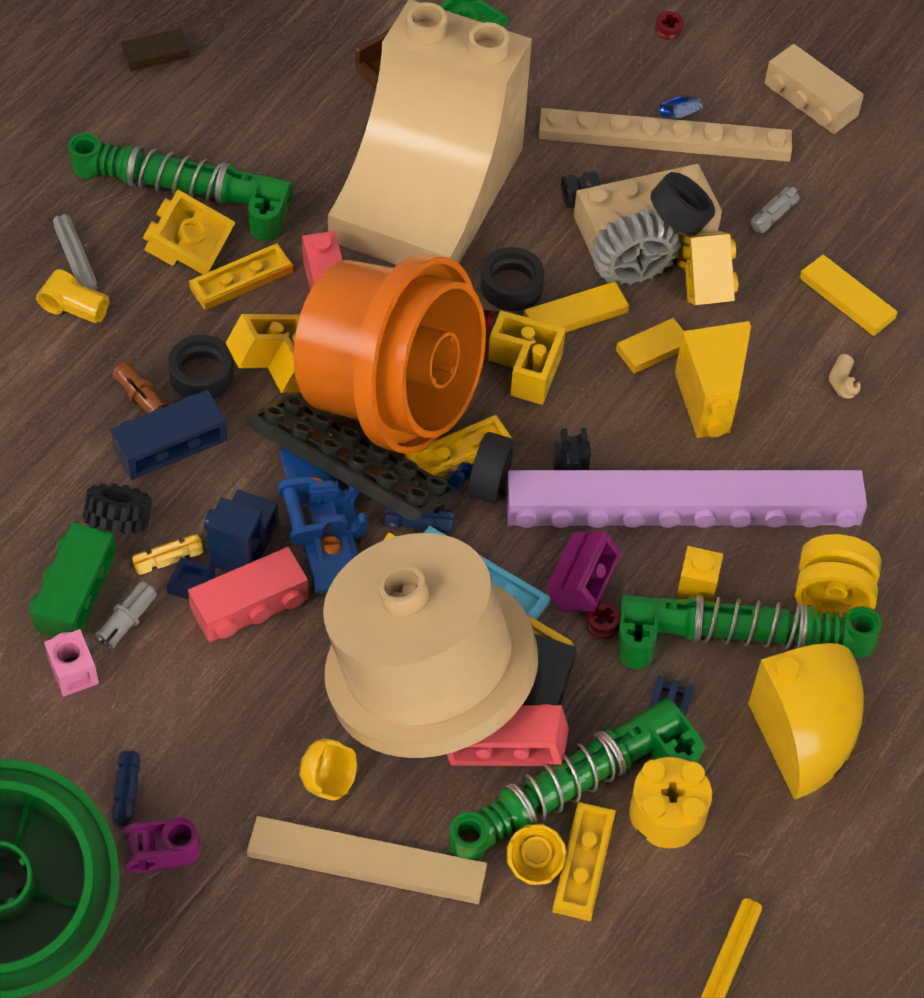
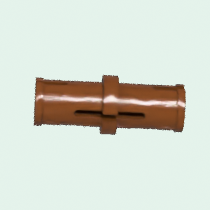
M123 362L114 369L113 378L128 392V398L131 402L140 405L147 414L157 408L169 406L155 392L153 383L148 379H143L129 362ZM136 386H137L147 397H145V396L136 388Z

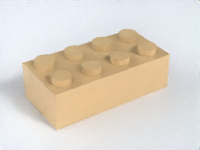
M699 164L577 190L574 219L591 256V249L594 247L592 241L599 237L598 231L607 229L608 222L614 223L618 220V216H628L630 211L636 214L641 209H645L647 212L655 209L650 199L651 191L670 172L681 173L689 177L708 194L715 207V216L702 230H718L722 209Z

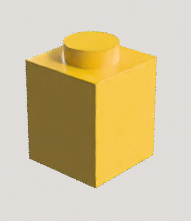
M687 546L676 598L687 599L691 595H702L704 601H713L723 553Z

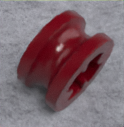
M673 11L660 13L656 20L655 33L665 40L678 38L682 33L683 18ZM664 24H671L670 27L674 26V28H668V25L664 26Z
M599 602L595 611H588L586 621L588 632L597 639L606 640L612 638L619 629V610L613 604ZM604 617H608L610 619L609 623L604 622L602 625L597 623V618L602 620Z

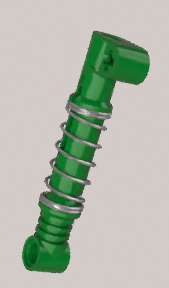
M91 133L76 134L68 143L72 172L80 178L89 179L99 174L103 176L109 175L112 178L117 176L124 184L133 187L138 184L141 188L145 183L155 186L156 191H159L160 187L171 189L174 195L177 190L189 193L190 197H193L194 194L206 196L207 202L210 201V198H215V201L221 205H228L231 202L249 205V231L254 238L261 241L273 240L279 236L292 202L293 181L238 170L235 165L227 164L226 162H222L217 166L212 165L207 158L197 162L190 155L182 159L177 158L174 152H170L167 155L160 154L156 148L152 149L146 156L141 145L131 144L129 147L121 148L118 145L113 146L112 144L100 142L99 138Z
M622 594L617 654L620 662L628 668L643 669L648 667L653 662L658 633L682 635L687 641L699 642L701 637L705 643L710 638L722 639L725 645L730 640H741L744 646H748L751 641L761 642L764 648L769 647L771 643L781 644L785 650L791 646L792 641L795 643L796 649L819 643H833L847 647L856 658H864L871 655L876 649L882 620L876 611L864 606L855 607L849 610L848 613L844 612L842 617H840L839 612H834L833 616H831L830 611H824V614L821 615V610H816L812 605H803L802 603L797 605L796 612L789 613V609L781 607L780 602L777 603L776 607L762 606L760 600L757 601L756 605L742 604L740 599L736 603L722 602L720 597L717 598L716 602L704 601L702 595H691L687 599ZM634 632H642L640 642L634 641Z
M665 698L612 730L605 728L598 731V733L594 734V741L583 746L578 743L577 751L568 756L563 754L564 760L562 764L550 767L547 764H543V771L532 777L526 774V781L523 783L524 790L510 783L501 789L499 797L495 799V802H489L486 806L479 808L478 811L464 812L457 815L450 825L448 849L452 856L478 861L484 856L486 850L494 846L496 842H501L504 837L511 836L512 832H517L525 825L543 823L546 820L547 813L551 811L560 813L563 810L564 803L567 801L577 803L582 792H595L598 788V783L602 780L612 782L615 775L621 776L631 768L632 762L649 752L655 760L665 757H676L699 764L704 750L703 741L676 704L670 699ZM677 735H680V737H679L680 739H679V742H678V743H677V741H676L675 739L671 740L672 738L676 737ZM536 813L542 815L543 818L537 820ZM463 833H472L478 840L472 843L465 842L459 836Z

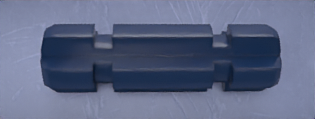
M386 507L384 511V525L387 527H399V524H404V528L427 529L431 526L438 527L439 531H451L454 526V512L439 509V513H434V510L426 515L411 521Z
M122 751L119 754V770L116 774L114 791L115 803L113 804L111 815L112 821L116 825H130L134 820L135 810L133 808L136 803L139 778L137 774L141 761L140 755L136 751Z

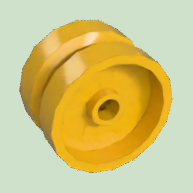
M842 534L822 535L810 539L803 545L800 555V572L795 590L797 603L812 605L816 610H821V615L824 614V611H830L831 616H833L834 612H839L840 617H842L844 612L848 613L849 610L855 607L864 606L874 610L877 603V582L882 562L879 551L866 541Z

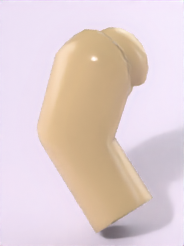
M847 354L838 356L830 372L829 382L838 396L844 399H851L860 392L861 386L859 382L853 383L855 381L854 377L848 376L854 360Z

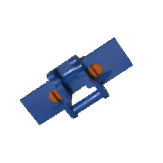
M281 448L279 453L286 480L278 484V491L284 497L292 527L290 532L291 542L302 544V550L306 553L316 594L327 593L337 574L349 561L358 555L354 540L362 537L369 525L366 513H360L356 516L353 504L360 491L351 486L340 491L337 478L289 450ZM301 504L308 507L312 525H306Z

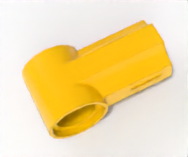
M60 269L55 270L36 295L38 304L49 313L57 315L66 311L93 323H101L106 316L107 308L110 304L108 295L80 285L73 275Z

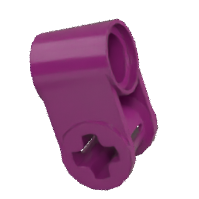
M177 817L154 822H136L127 825L123 829V838L128 841L129 853L125 866L132 873H148L157 869L187 866L193 864L201 855L202 847L196 825L188 818ZM180 838L190 839L185 845H173Z

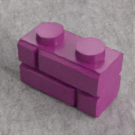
M604 531L590 532V534L587 532L573 533L566 548L562 550L561 559L553 575L548 579L546 593L563 612H577L578 610L590 612L596 610L600 597L621 555V551L608 533Z

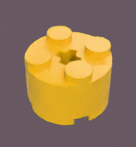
M676 757L649 760L644 764L635 780L629 815L636 831L638 829L647 837L646 840L662 848H679L690 843L691 839L700 834L705 826L712 801V789L705 775L704 768L697 762H689Z

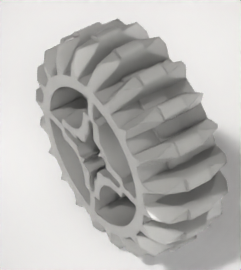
M641 209L636 214L630 211L628 216H618V220L614 223H607V229L598 231L599 237L592 241L594 247L591 249L596 271L600 273L601 277L605 278L607 283L616 282L618 286L623 283L631 286L634 282L642 284L643 280L648 278L653 280L654 275L664 273V268L673 265V259L679 256L678 249L681 247L679 232L670 226L658 214L656 209L650 212Z

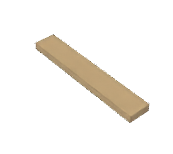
M261 816L256 817L247 849V857L478 905L487 870V863Z

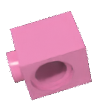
M80 629L73 632L60 633L51 640L44 642L48 661L63 697L99 684L94 661ZM68 658H77L72 662H63Z

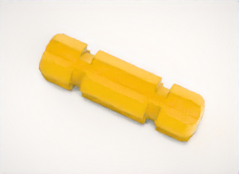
M192 534L183 537V542L175 540L152 548L151 553L147 554L146 551L134 554L132 556V563L138 575L151 572L154 566L160 569L185 560L184 556L189 555L191 558L202 554L203 544L198 534Z

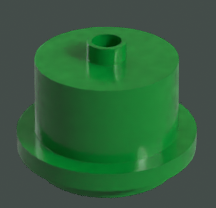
M0 759V901L4 900L5 905L0 906V998H25L43 992L69 977L85 963L102 941L111 923L117 903L119 862L114 839L104 816L82 789L63 775L47 767L20 760ZM6 874H13L16 876L8 879ZM23 889L21 894L17 896L16 892Z

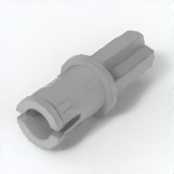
M140 582L121 605H115L113 615L95 633L97 640L105 639L102 644L113 650L130 627H136L139 624L138 618L156 598L157 593L154 588L145 582Z

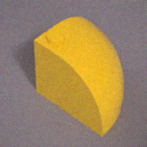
M833 643L809 645L761 659L748 705L794 800L816 791L834 777L835 773L848 760L860 732L864 712L862 679L852 652L843 645Z

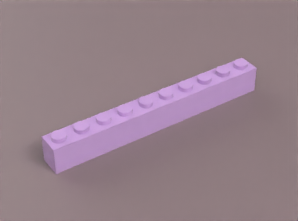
M508 470L506 484L507 526L523 528L533 526H555L559 528L568 526H591L594 528L604 526H627L630 528L639 526H662L666 528L698 526L706 528L720 525H732L738 528L748 525H767L774 528L783 525H803L804 527L838 525L840 527L861 525L867 508L862 470Z

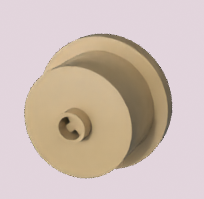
M413 533L393 537L379 542L355 556L337 574L328 589L324 602L323 617L326 631L331 641V647L325 664V686L338 720L345 730L361 744L387 755L406 758H427L453 753L476 744L493 734L514 716L528 697L538 669V647L530 620L523 607L512 595L493 584L482 557L466 543L450 536L435 533Z

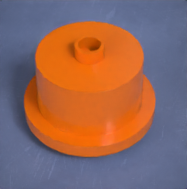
M419 253L407 257L394 268L353 260H344L332 265L319 277L312 287L298 320L294 341V370L301 394L316 409L359 420L364 433L370 441L383 449L404 454H414L426 449L433 441H436L441 435L448 432L458 422L467 409L477 387L483 365L486 342L485 317L481 302L464 268L458 262L448 257Z

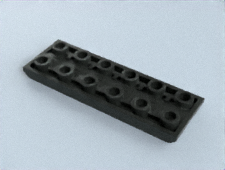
M289 395L249 414L248 420L254 431L408 520L418 519L434 510L438 505L458 496L459 490L449 485L442 477L433 476L419 468L415 462L403 459L390 450L375 445L357 429L341 424L334 420L330 414L318 411L306 404L300 397Z

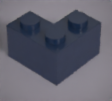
M238 489L232 501L221 497L215 510L210 509L204 521V530L207 531L208 536L206 550H209L211 566L230 572L261 559L279 523L278 502Z

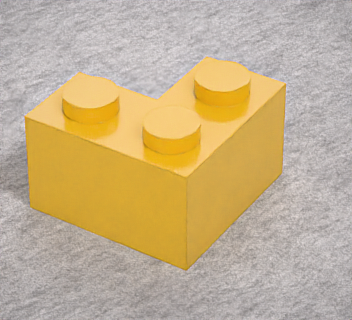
M715 229L701 230L696 235L678 233L681 247L678 249L677 266L685 269L687 301L694 305L735 301L734 292L738 291V277L736 272H733L732 259L736 258V244L734 239H731L730 234Z
M500 310L490 335L488 361L514 368L510 396L541 405L544 404L563 355L566 328Z
M241 314L226 341V345L238 368H268L281 393H301L294 370V341L300 314Z

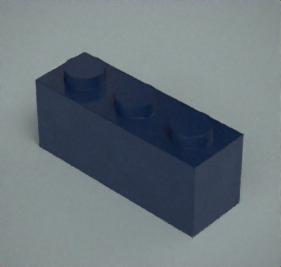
M208 390L189 395L179 402L157 408L147 415L125 421L111 429L114 450L131 480L228 441L226 420Z

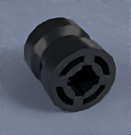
M594 170L584 172L581 177L568 175L561 178V192L567 208L575 207L577 190L601 185L599 177Z

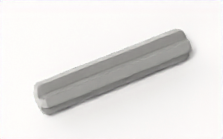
M67 214L54 217V228L74 277L80 285L96 291L98 288L96 278L71 217Z

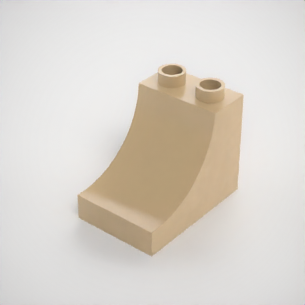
M414 0L407 1L382 41L378 83L366 131L345 185L328 214V232L335 231L339 245L398 265L407 257L419 253L448 257L460 264L523 149L531 38L507 31L496 23H482L445 11L441 6L434 3H420Z

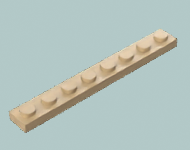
M541 108L539 140L790 162L792 154V130Z

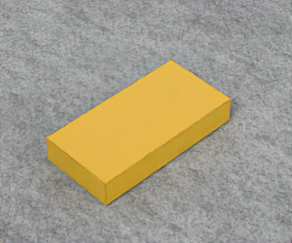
M672 318L618 342L616 351L633 374L677 355L684 330Z

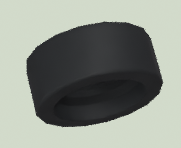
M670 172L666 174L651 191L650 199L658 214L670 226L686 235L698 234L715 216V207L708 194L696 182L681 173Z
M507 247L492 252L484 260L481 270L480 286L483 296L493 306L507 311L524 310L534 305L541 297L545 271L542 262L535 254L523 248ZM512 269L527 274L532 279V282L522 288L513 289L496 283L493 276L501 271Z
M206 334L192 335L180 340L172 347L168 356L170 383L174 390L185 398L189 395L208 390L212 398L215 399L230 389L234 380L233 356L225 342L218 337ZM200 357L215 359L222 365L221 370L215 375L200 379L186 376L181 372V367L189 360Z
M487 432L484 435L470 475L468 487L470 497L494 504L498 502L507 481L508 470H510L515 449L513 438L492 432Z

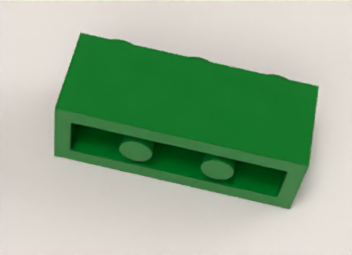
M72 522L67 535L63 534L58 541L57 556L54 563L48 564L45 569L43 587L39 595L35 594L29 605V615L32 616L35 631L51 636L79 629L81 632L83 631L117 554L114 534Z

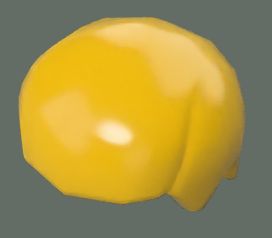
M322 738L312 743L303 755L300 764L299 776L305 789L313 795L331 801L338 800L346 795L355 780L357 771L356 753L352 748L334 739Z
M544 824L525 825L513 834L507 845V864L514 876L526 884L543 885L550 883L565 865V843L557 831Z

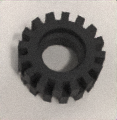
M101 483L99 486L92 485L86 492L83 519L90 527H99V531L102 532L109 530L111 534H118V532H122L124 535H130V532L139 534L140 531L144 532L148 528L152 498L148 496V493L140 492L141 489H129L130 486L123 485V487L117 486L115 483H111V486L105 483Z

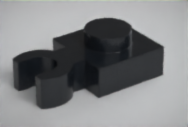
M567 428L561 430V443H555L553 470H589L591 447L590 442H588L586 428H581V433L577 436H569Z

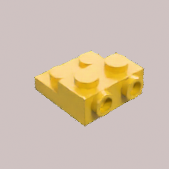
M177 190L172 200L165 198L156 214L161 217L159 223L157 224L152 221L144 234L143 239L148 241L144 250L172 266L178 260L199 273L206 274L211 269L236 222L182 191Z

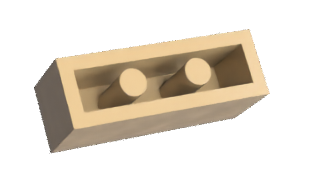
M795 44L769 61L765 84L831 133L835 134L858 117L864 94Z

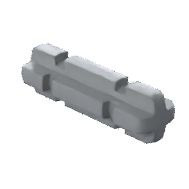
M785 187L778 196L776 195L760 212L750 219V224L753 227L752 230L755 233L767 231L790 207L799 201L800 196L797 194V189Z

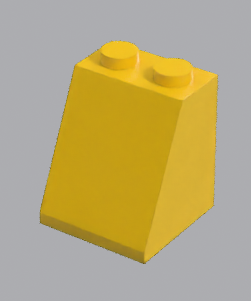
M749 321L682 332L675 376L697 438L719 437L731 431L751 330Z

